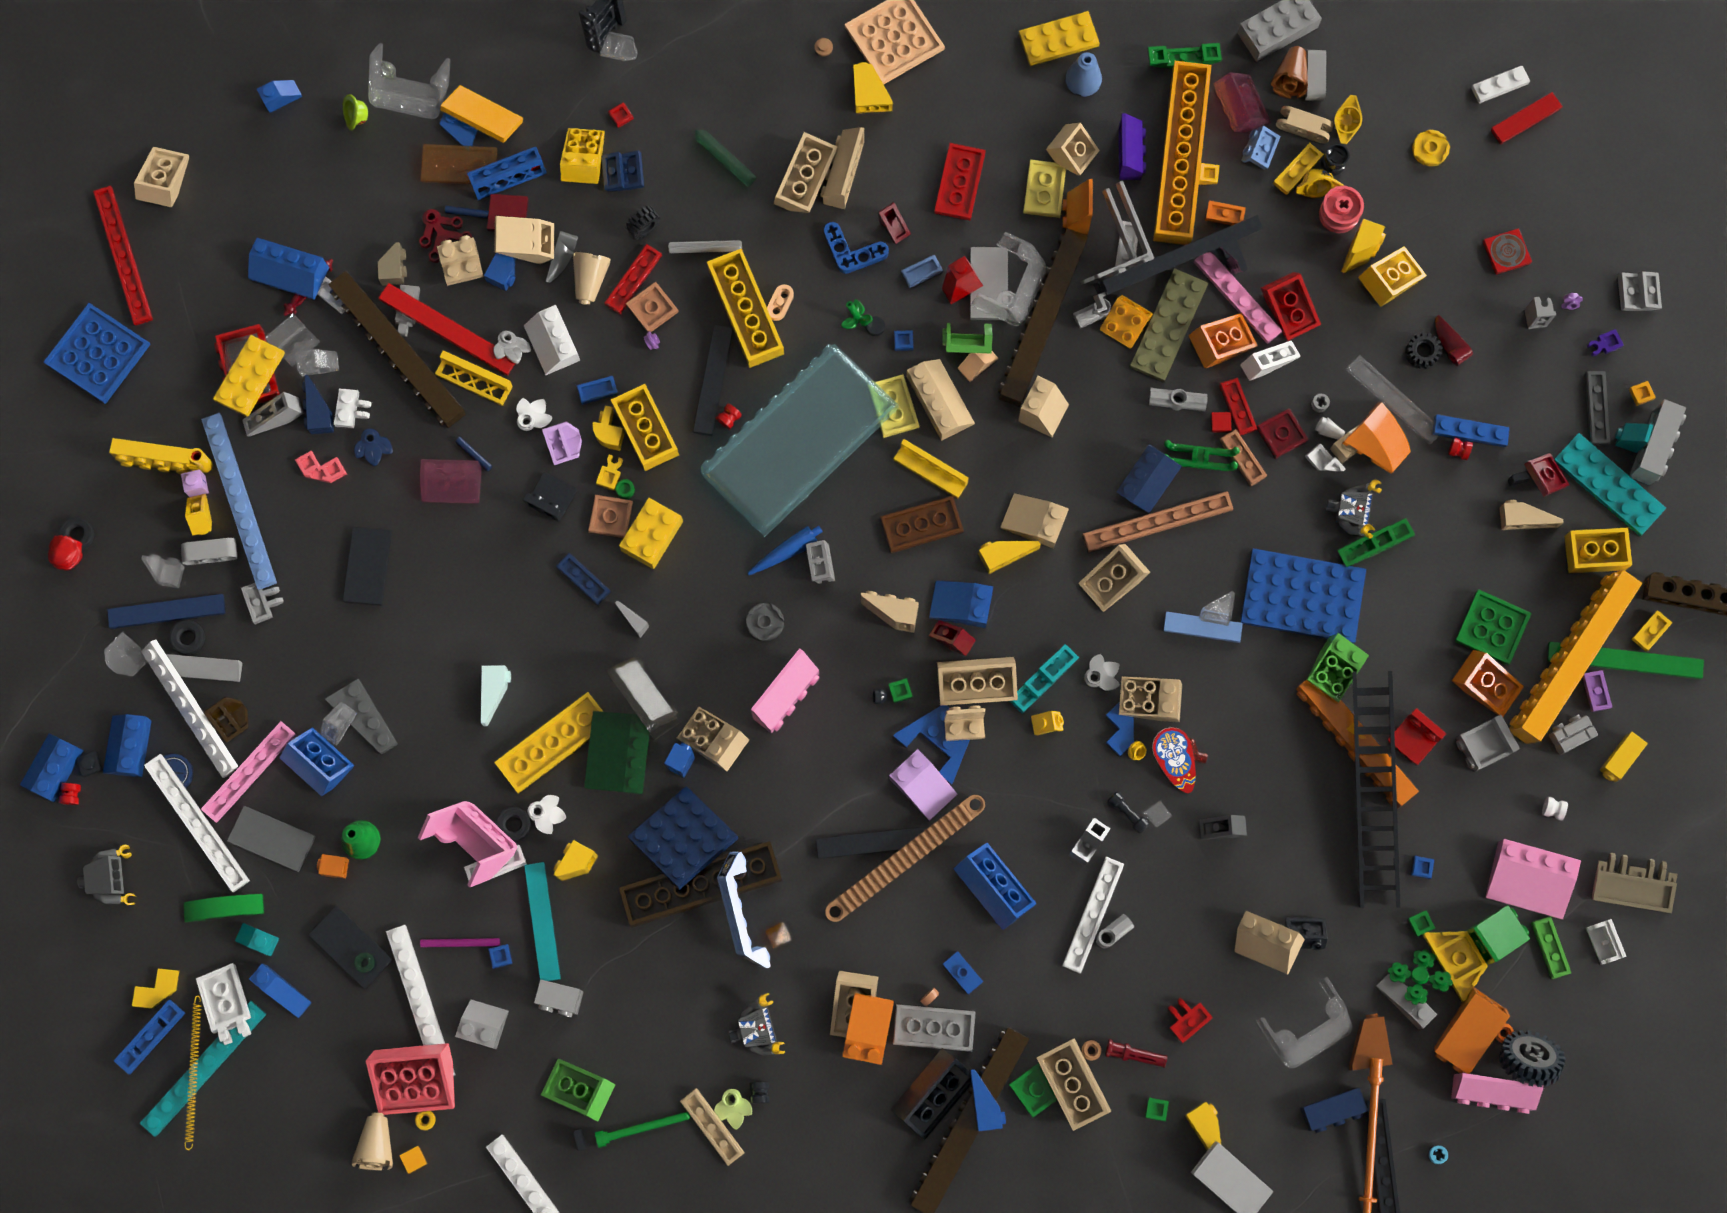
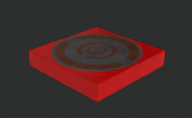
M1519 228L1483 240L1496 275L1532 263Z

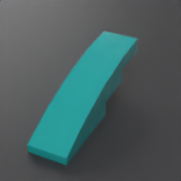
M1065 644L1017 691L1018 700L1010 702L1023 714L1079 657Z

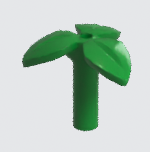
M855 299L854 302L848 301L846 303V307L853 318H847L841 326L846 329H852L857 326L858 322H860L861 326H866L871 323L873 318L869 314L862 316L865 311L864 306Z

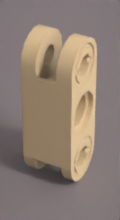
M1283 106L1280 112L1284 117H1287V120H1277L1276 126L1279 129L1318 143H1327L1329 141L1330 135L1327 132L1333 130L1334 123L1332 121L1290 106Z

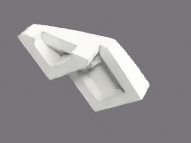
M1321 443L1305 456L1319 471L1345 470L1336 457L1333 458Z

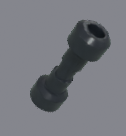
M1115 792L1108 799V803L1113 808L1117 807L1134 824L1133 828L1138 833H1142L1150 825V822L1145 817H1140L1129 808V805L1124 801V796L1120 792Z

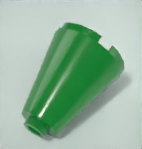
M363 820L352 822L346 826L341 837V845L345 853L352 858L360 860L374 855L381 841L378 829L372 823Z

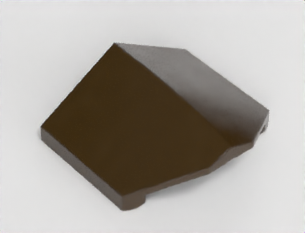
M224 697L204 711V714L226 743L248 728V710L240 700Z

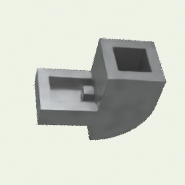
M1094 818L1069 856L1086 866L1110 828Z

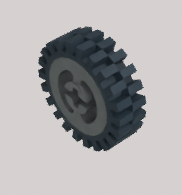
M1519 1030L1518 1034L1515 1031L1511 1035L1508 1034L1503 1041L1499 1053V1063H1502L1501 1067L1506 1069L1505 1073L1507 1075L1513 1073L1512 1078L1514 1080L1520 1078V1083L1522 1084L1528 1081V1086L1532 1087L1534 1083H1536L1537 1087H1542L1543 1084L1547 1087L1550 1083L1553 1085L1556 1083V1080H1559L1566 1058L1564 1057V1051H1560L1561 1047L1555 1045L1553 1039L1547 1041L1548 1036L1544 1035L1541 1038L1539 1037V1032H1535V1035H1532L1530 1030H1527L1526 1034H1524L1523 1030Z

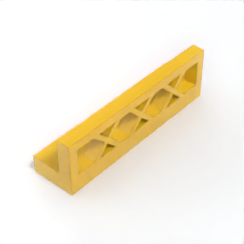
M444 350L440 355L442 361L435 373L436 376L503 406L513 387L510 380ZM447 364L453 367L455 373L445 375L442 371ZM467 373L470 375L471 381L463 383L459 380L458 375ZM484 381L487 383L488 388L480 391L476 388L475 383ZM498 388L504 390L501 399L493 397L492 390Z
M903 439L901 442V448L894 457L895 462L957 499L960 497L968 484L969 478L907 440Z

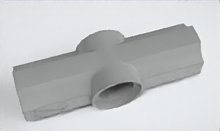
M1151 388L1149 405L1170 407L1173 410L1205 411L1207 394L1185 392L1182 389L1165 390ZM1178 396L1183 402L1177 403L1173 398Z

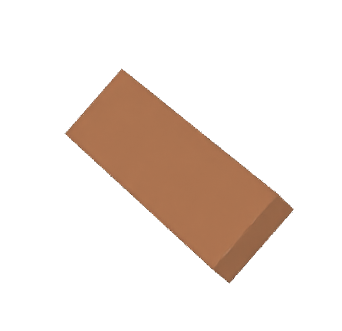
M1236 429L1220 438L1219 441L1225 449H1233L1234 447L1240 449L1239 454L1232 456L1231 459L1238 463V469L1250 487L1267 477V474Z

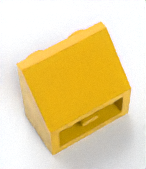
M573 840L572 843H568L563 852L565 856L562 861L558 860L553 869L555 871L554 875L563 881L587 874L598 855L593 850Z

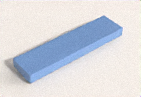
M1166 612L1163 631L1240 643L1243 623Z

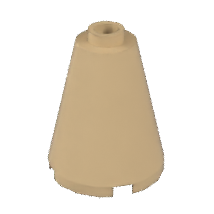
M575 252L573 262L576 299L579 300L580 304L590 305V302H594L610 265V258Z
M372 1113V1116L367 1117L352 1159L353 1167L356 1164H360L359 1168L365 1170H382L383 1166H388L387 1170L393 1167L388 1119L384 1117V1114Z

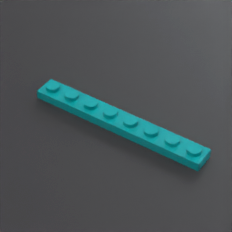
M250 1001L247 1005L251 1018L247 1019L246 1022L250 1031H252L266 1016V1013L253 1001ZM237 1027L228 1030L233 1041L232 1043L224 1045L218 1036L198 1060L195 1061L198 1064H193V1066H198V1068H192L194 1070L188 1069L140 1122L154 1137L188 1102L187 1099L192 1098L187 1095L196 1093L246 1038L242 1036V1033H238ZM189 1072L195 1073V1074H198V1075H196V1076H190V1075H194V1074H189Z

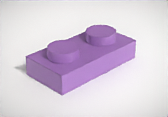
M1603 670L1585 673L1582 678L1591 712L1611 709L1612 703Z

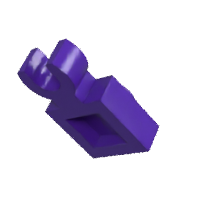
M1614 329L1597 337L1598 341L1589 342L1587 348L1594 346L1596 351L1591 356H1597L1601 350L1608 354L1622 348L1624 344L1617 330Z

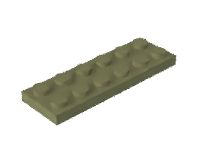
M1174 268L1130 365L1131 369L1165 382L1208 286V282Z

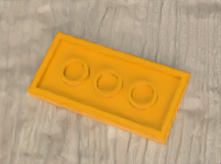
M461 85L440 107L441 111L502 143L523 123L521 116Z

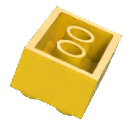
M648 498L620 543L621 551L648 567L655 569L683 523L682 516Z
M1628 528L1570 531L1564 536L1569 573L1627 570L1632 566Z

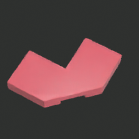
M312 451L295 459L306 478L332 483L347 475L338 457L321 466Z

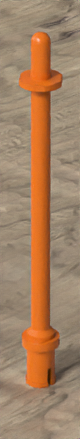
M1370 1058V1076H1367V1080L1371 1084L1364 1196L1359 1197V1200L1364 1202L1363 1213H1371L1372 1202H1377V1199L1372 1197L1378 1094L1379 1085L1384 1079L1382 1077L1383 1059Z

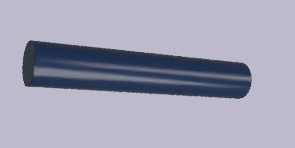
M445 206V213L481 218H488L489 211Z
M461 437L455 441L486 471L492 468V465Z

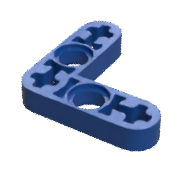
M829 222L824 227L825 238L836 265L842 273L847 274L883 261L888 257L889 248L884 242H877L850 252L842 230L837 223ZM830 228L836 230L835 236L837 239L834 240L832 233H829ZM842 244L844 250L837 252L834 250V246ZM877 248L884 250L882 255L879 252L876 253ZM871 250H872V254H874V258H873V259L871 258V253H870ZM860 254H866L868 260L865 262L859 261L858 256ZM852 257H855V262L857 265H854V262H852ZM843 261L849 263V267L846 268L843 265Z

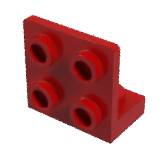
M1416 708L1395 730V748L1415 765H1418L1447 733Z

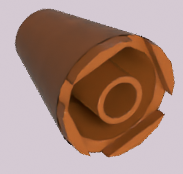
M1294 46L1288 50L1272 78L1271 86H1273V91L1281 97L1291 99V96H1297V98H1300L1308 90L1307 54L1300 46Z

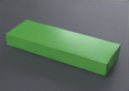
M1547 917L1531 922L1550 978L1555 979L1571 974L1552 918Z

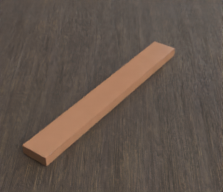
M1228 491L1083 533V538L1087 551L1090 553L1229 512L1234 508Z

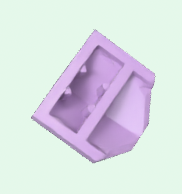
M566 421L542 429L554 465L579 457L582 439L577 428Z

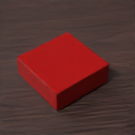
M624 102L608 111V114L618 128L634 119Z
M1231 412L1211 413L1212 432H1231Z

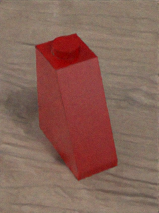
M963 256L948 265L942 290L952 305L982 287L983 284L967 258Z

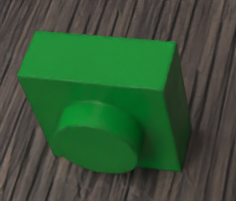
M907 678L888 684L894 703L913 697Z
M1427 910L1407 919L1416 937L1435 929Z
M1148 1098L1145 1118L1166 1121L1169 1101Z

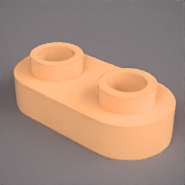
M789 285L778 286L767 306L770 317L774 321L784 318L794 298L793 289ZM782 294L788 295L786 298L781 297ZM774 310H779L780 313H779V314H774L773 311H774Z

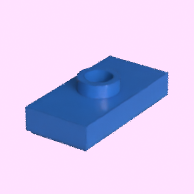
M958 951L943 963V966L967 994H970L983 982Z

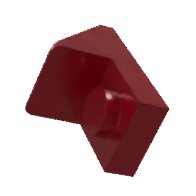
M894 202L878 212L879 223L886 228L893 243L897 244L911 234Z

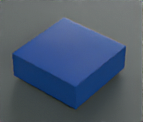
M913 330L894 331L895 351L913 350Z
M1414 856L1411 876L1432 879L1434 859Z
M508 944L488 949L493 969L513 964Z

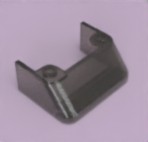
M632 656L612 665L605 671L655 741L679 724L676 717L678 711L672 703L668 705L642 669L645 665L640 658L637 657L635 659Z

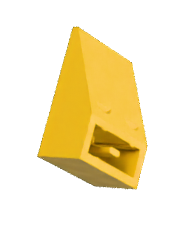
M568 128L560 161L561 181L598 184L605 131Z

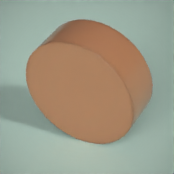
M932 988L922 997L920 1002L924 1006L929 1005L939 995V992Z

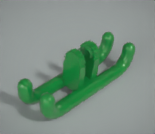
M1170 440L1164 441L1165 448L1169 450L1192 453V460L1170 457L1182 467L1233 471L1238 467L1236 461L1229 464L1208 462L1209 455L1236 456L1240 452L1238 447L1222 449L1175 444Z

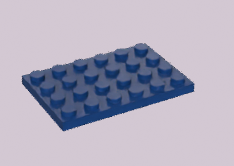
M1253 548L1240 623L1324 639L1339 633L1354 644L1356 642L1366 569L1353 566L1346 567L1342 564Z

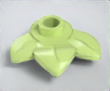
M729 1089L724 1092L722 1101L715 1106L714 1112L721 1121L727 1119L729 1124L737 1130L742 1125L744 1116L752 1115V1107L748 1100L742 1098L738 1090ZM732 1095L735 1097L734 1103L730 1101Z

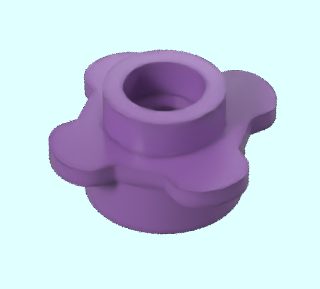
M1569 293L1564 296V303L1561 306L1563 309L1568 308L1569 310L1579 308L1583 298L1577 293Z

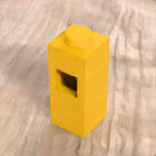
M1634 732L1626 734L1601 767L1600 771L1603 773V776L1609 781L1617 782L1621 780L1648 743Z

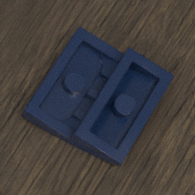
M639 150L624 154L615 152L602 155L605 191L632 190L644 187L642 156Z

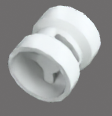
M1547 797L1543 805L1542 815L1547 817L1555 816L1557 820L1562 821L1566 815L1568 803L1562 800L1557 802L1554 798Z

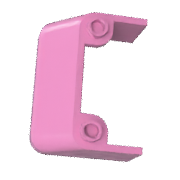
M466 801L428 814L418 836L419 840L434 835L442 843L456 841L478 862L467 884L469 887L492 879L511 859L517 849L516 843L474 804Z

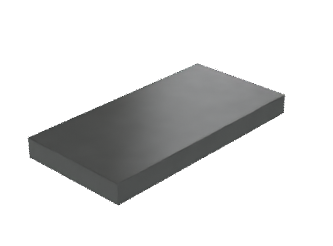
M244 806L227 842L299 872L316 836Z

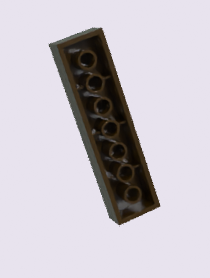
M770 841L736 851L742 852L746 859V872L733 876L737 883V895L782 881ZM729 854L714 859L680 890L664 874L619 887L629 925L633 928L723 900L717 877Z

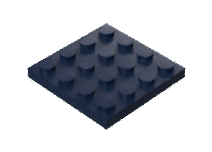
M686 786L628 835V839L680 890L738 840V836Z

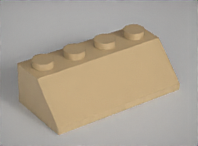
M864 128L846 129L842 131L841 136L837 137L835 146L838 148L831 162L833 165L826 174L828 182L821 191L823 204L845 209L864 145Z
M804 132L776 194L774 204L789 211L810 213L838 147Z
M940 359L924 361L907 370V378L941 441L975 424Z
M1014 657L937 662L940 706L1018 700L1016 662Z
M1075 1038L1037 1057L1073 1131L1111 1112Z

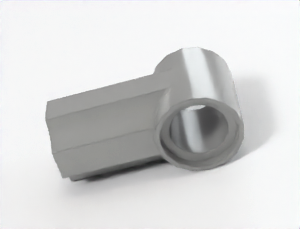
M1104 299L1107 311L1103 313H1092V311L1098 308L1096 302L1073 313L1078 327L1081 329L1098 320L1106 319L1111 308L1110 302Z
M1122 914L1097 934V945L1101 948L1112 946L1134 928L1131 920L1125 914ZM1108 934L1110 936V943H1104L1101 940V935Z

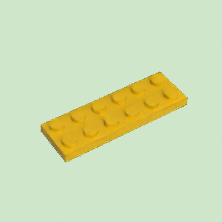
M589 692L495 761V764L518 794L590 740L593 711L603 712V710Z

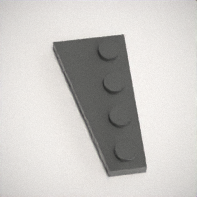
M359 679L325 698L380 754L398 745Z

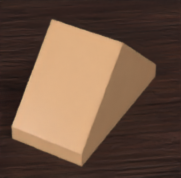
M993 351L992 354L970 353L960 364L958 370L971 382L997 361L998 357Z

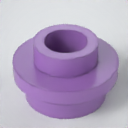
M649 331L644 336L645 343L650 350L658 349L659 338L655 333L652 334Z

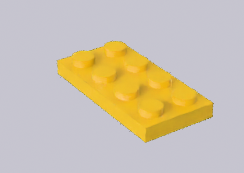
M1089 11L1019 31L1030 66L1099 47L1100 44Z
M250 335L215 394L214 401L248 417L283 358L284 350Z

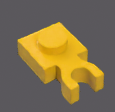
M609 454L607 458L608 466H602L596 485L615 491L621 474L617 469L622 465L623 459L619 458L618 462L614 464L611 462L613 455Z

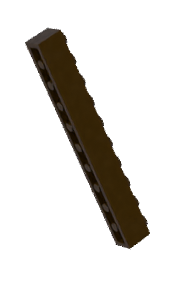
M1068 228L1065 234L1061 233L1058 240L1060 247L1058 250H1054L1051 258L1054 262L1052 267H1047L1045 277H1047L1046 282H1042L1038 290L1040 297L1033 302L1031 309L1034 312L1032 316L1028 315L1024 325L1027 329L1025 333L1021 332L1018 343H1021L1019 349H1014L1012 354L1013 364L1012 366L1008 365L1004 376H1007L1005 383L1001 382L998 393H1000L999 400L1021 407L1086 245L1087 235Z
M344 271L328 284L331 288L329 293L336 301L339 299L343 303L341 305L343 310L355 317L352 319L359 328L363 327L366 330L364 334L370 342L374 340L378 344L377 350L382 356L386 354L389 357L388 363L394 370L397 368L400 370V377L406 384L408 382L411 383L413 386L411 390L418 398L422 396L425 400L423 404L429 411L433 410L437 414L435 418L441 425L445 424L449 428L466 415L460 404L347 271Z
M1009 1027L1006 1031L1002 1029L997 1038L1000 1043L997 1048L992 1047L988 1058H990L988 1065L983 1064L978 1073L995 1101L1029 1041V1038ZM972 1086L968 1091L971 1094L968 1101L963 1100L958 1109L961 1112L958 1119L954 1117L949 1126V1129H951L949 1136L944 1135L939 1144L942 1147L939 1154L934 1153L929 1162L932 1167L929 1172L924 1171L919 1182L922 1183L920 1189H915L909 1199L912 1201L911 1206L923 1213H935L979 1133Z

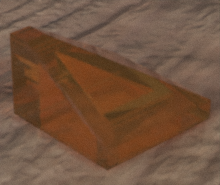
M783 922L766 930L774 948L792 940Z

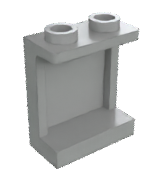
M1502 715L1456 737V744L1459 750L1464 752L1467 757L1466 763L1470 769L1473 768L1474 772L1520 749Z

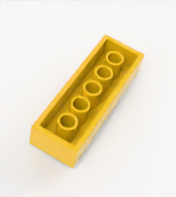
M742 248L707 261L708 271L749 368L784 355V347Z

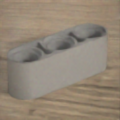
M1307 49L1308 90L1305 94V100L1324 101L1326 96V50Z
M222 538L182 543V564L196 565L238 559L236 539Z

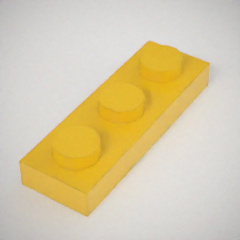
M1309 143L1274 180L1273 184L1284 194L1288 195L1304 178L1305 173L1311 170L1324 154Z

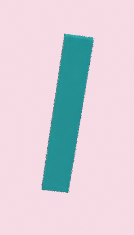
M545 863L524 865L540 980H561Z

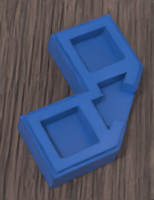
M1119 702L1106 715L1119 729L1106 744L1120 757L1134 742V718L1119 715Z

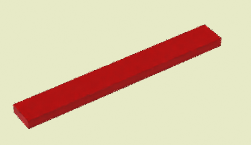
M110 185L95 190L93 193L133 324L136 326L152 321L151 311L113 188Z
M388 283L379 296L381 302L506 376L509 375L515 366V363L506 356L496 359L493 352L495 345Z

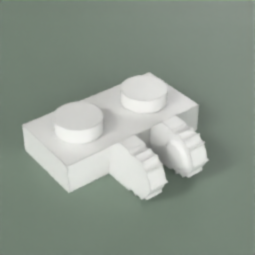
M339 388L334 420L335 427L354 428L355 418L369 419L370 414L357 411V407L370 408L371 402L358 400V390Z

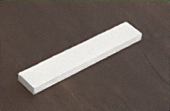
M1105 857L1063 962V967L1081 974L1123 869V863Z

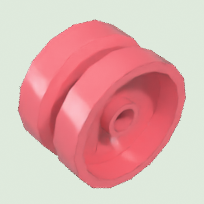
M1336 186L1329 190L1319 209L1321 223L1326 229L1334 233H1346L1352 230L1363 213V198L1358 191L1348 186Z

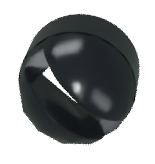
M883 689L873 690L874 704H882L887 700V693Z

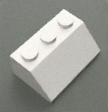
M556 305L538 312L524 325L545 375L580 361Z

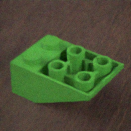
M1339 633L1331 635L1319 652L1307 680L1332 699L1340 702L1352 683V672L1358 674L1369 655Z

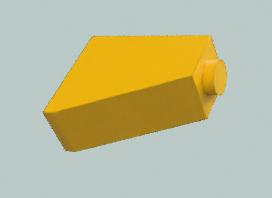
M865 62L853 65L856 113L892 111V99L873 65Z

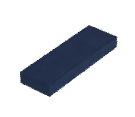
M570 553L556 565L559 571L597 605L611 592Z

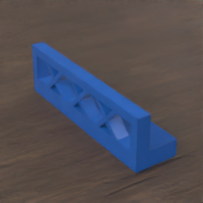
M535 146L467 174L476 197L480 200L547 173ZM540 165L541 169L531 171L533 167ZM522 173L521 177L514 178L515 174ZM499 180H505V182L500 185L496 184ZM481 187H488L486 190L482 192L478 191V189Z

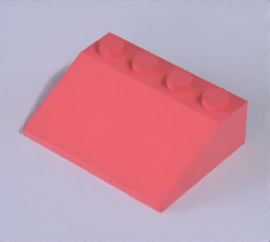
M449 1043L374 1050L366 1059L378 1113L388 1115L454 1109L453 1060Z

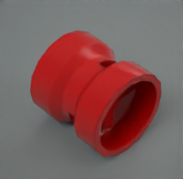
M728 403L724 407V411L718 414L716 420L726 429L730 430L734 426V422L739 420L742 414L733 405Z
M1454 437L1448 455L1453 457L1459 456L1462 460L1467 461L1473 443L1469 441L1462 442L1459 438Z
M61 783L62 795L59 797L58 803L79 805L78 793L81 791V785Z

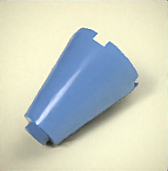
M1081 54L1067 70L1065 81L1067 88L1072 93L1086 97L1093 95L1100 88L1102 74L1096 57L1093 54Z

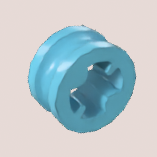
M1438 1145L1430 1149L1428 1156L1434 1164H1442L1447 1161L1448 1152L1443 1146ZM1437 1149L1441 1150L1440 1153L1443 1155V1158H1439V1161L1433 1155L1434 1151H1438Z

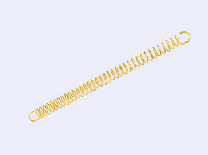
M190 1049L191 1051H195V1052H191V1053H197V1052H199V1051ZM190 1056L191 1059L198 1060L197 1058H192L196 1056ZM189 1072V1074H194V1075H190V1076H196V1075H198V1074ZM187 1099L188 1101H193V1102H188V1103H194V1102H196V1101H194V1100H189V1099ZM186 1118V1120H190L189 1122H194V1121H195V1120H191L190 1118ZM187 1135V1136H191V1137H186L185 1139H187V1138H192V1137H194V1136H193V1135Z

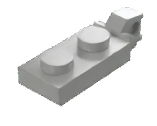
M400 285V290L419 300V286ZM396 310L395 325L399 326V334L407 337L408 329L413 327L415 321Z

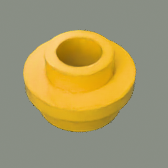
M1140 741L1133 742L1128 749V756L1133 760L1143 759L1147 751L1145 745Z
M431 1111L419 1112L415 1118L416 1126L421 1130L431 1129L436 1121L435 1115ZM425 1116L429 1118V1122L427 1124H424L422 1122V1119Z

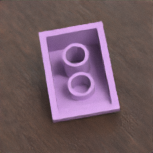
M918 749L889 775V779L929 821L957 795L950 784Z

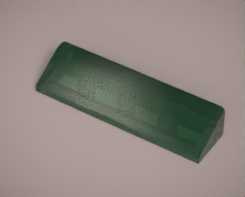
M706 130L695 131L696 140L746 186L749 187L757 179L746 166Z

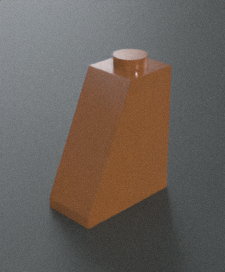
M1378 1014L1366 1015V1019L1360 1020L1349 1063V1071L1370 1068V1058L1383 1059L1382 1066L1393 1065L1384 1017H1378Z

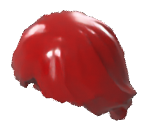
M54 536L49 544L48 560L52 566L59 570H71L80 563L83 557V544L78 540L72 539L70 536Z

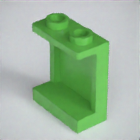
M947 323L946 329L943 328L942 346H946V352L992 354V324H984V334L951 333L950 323Z

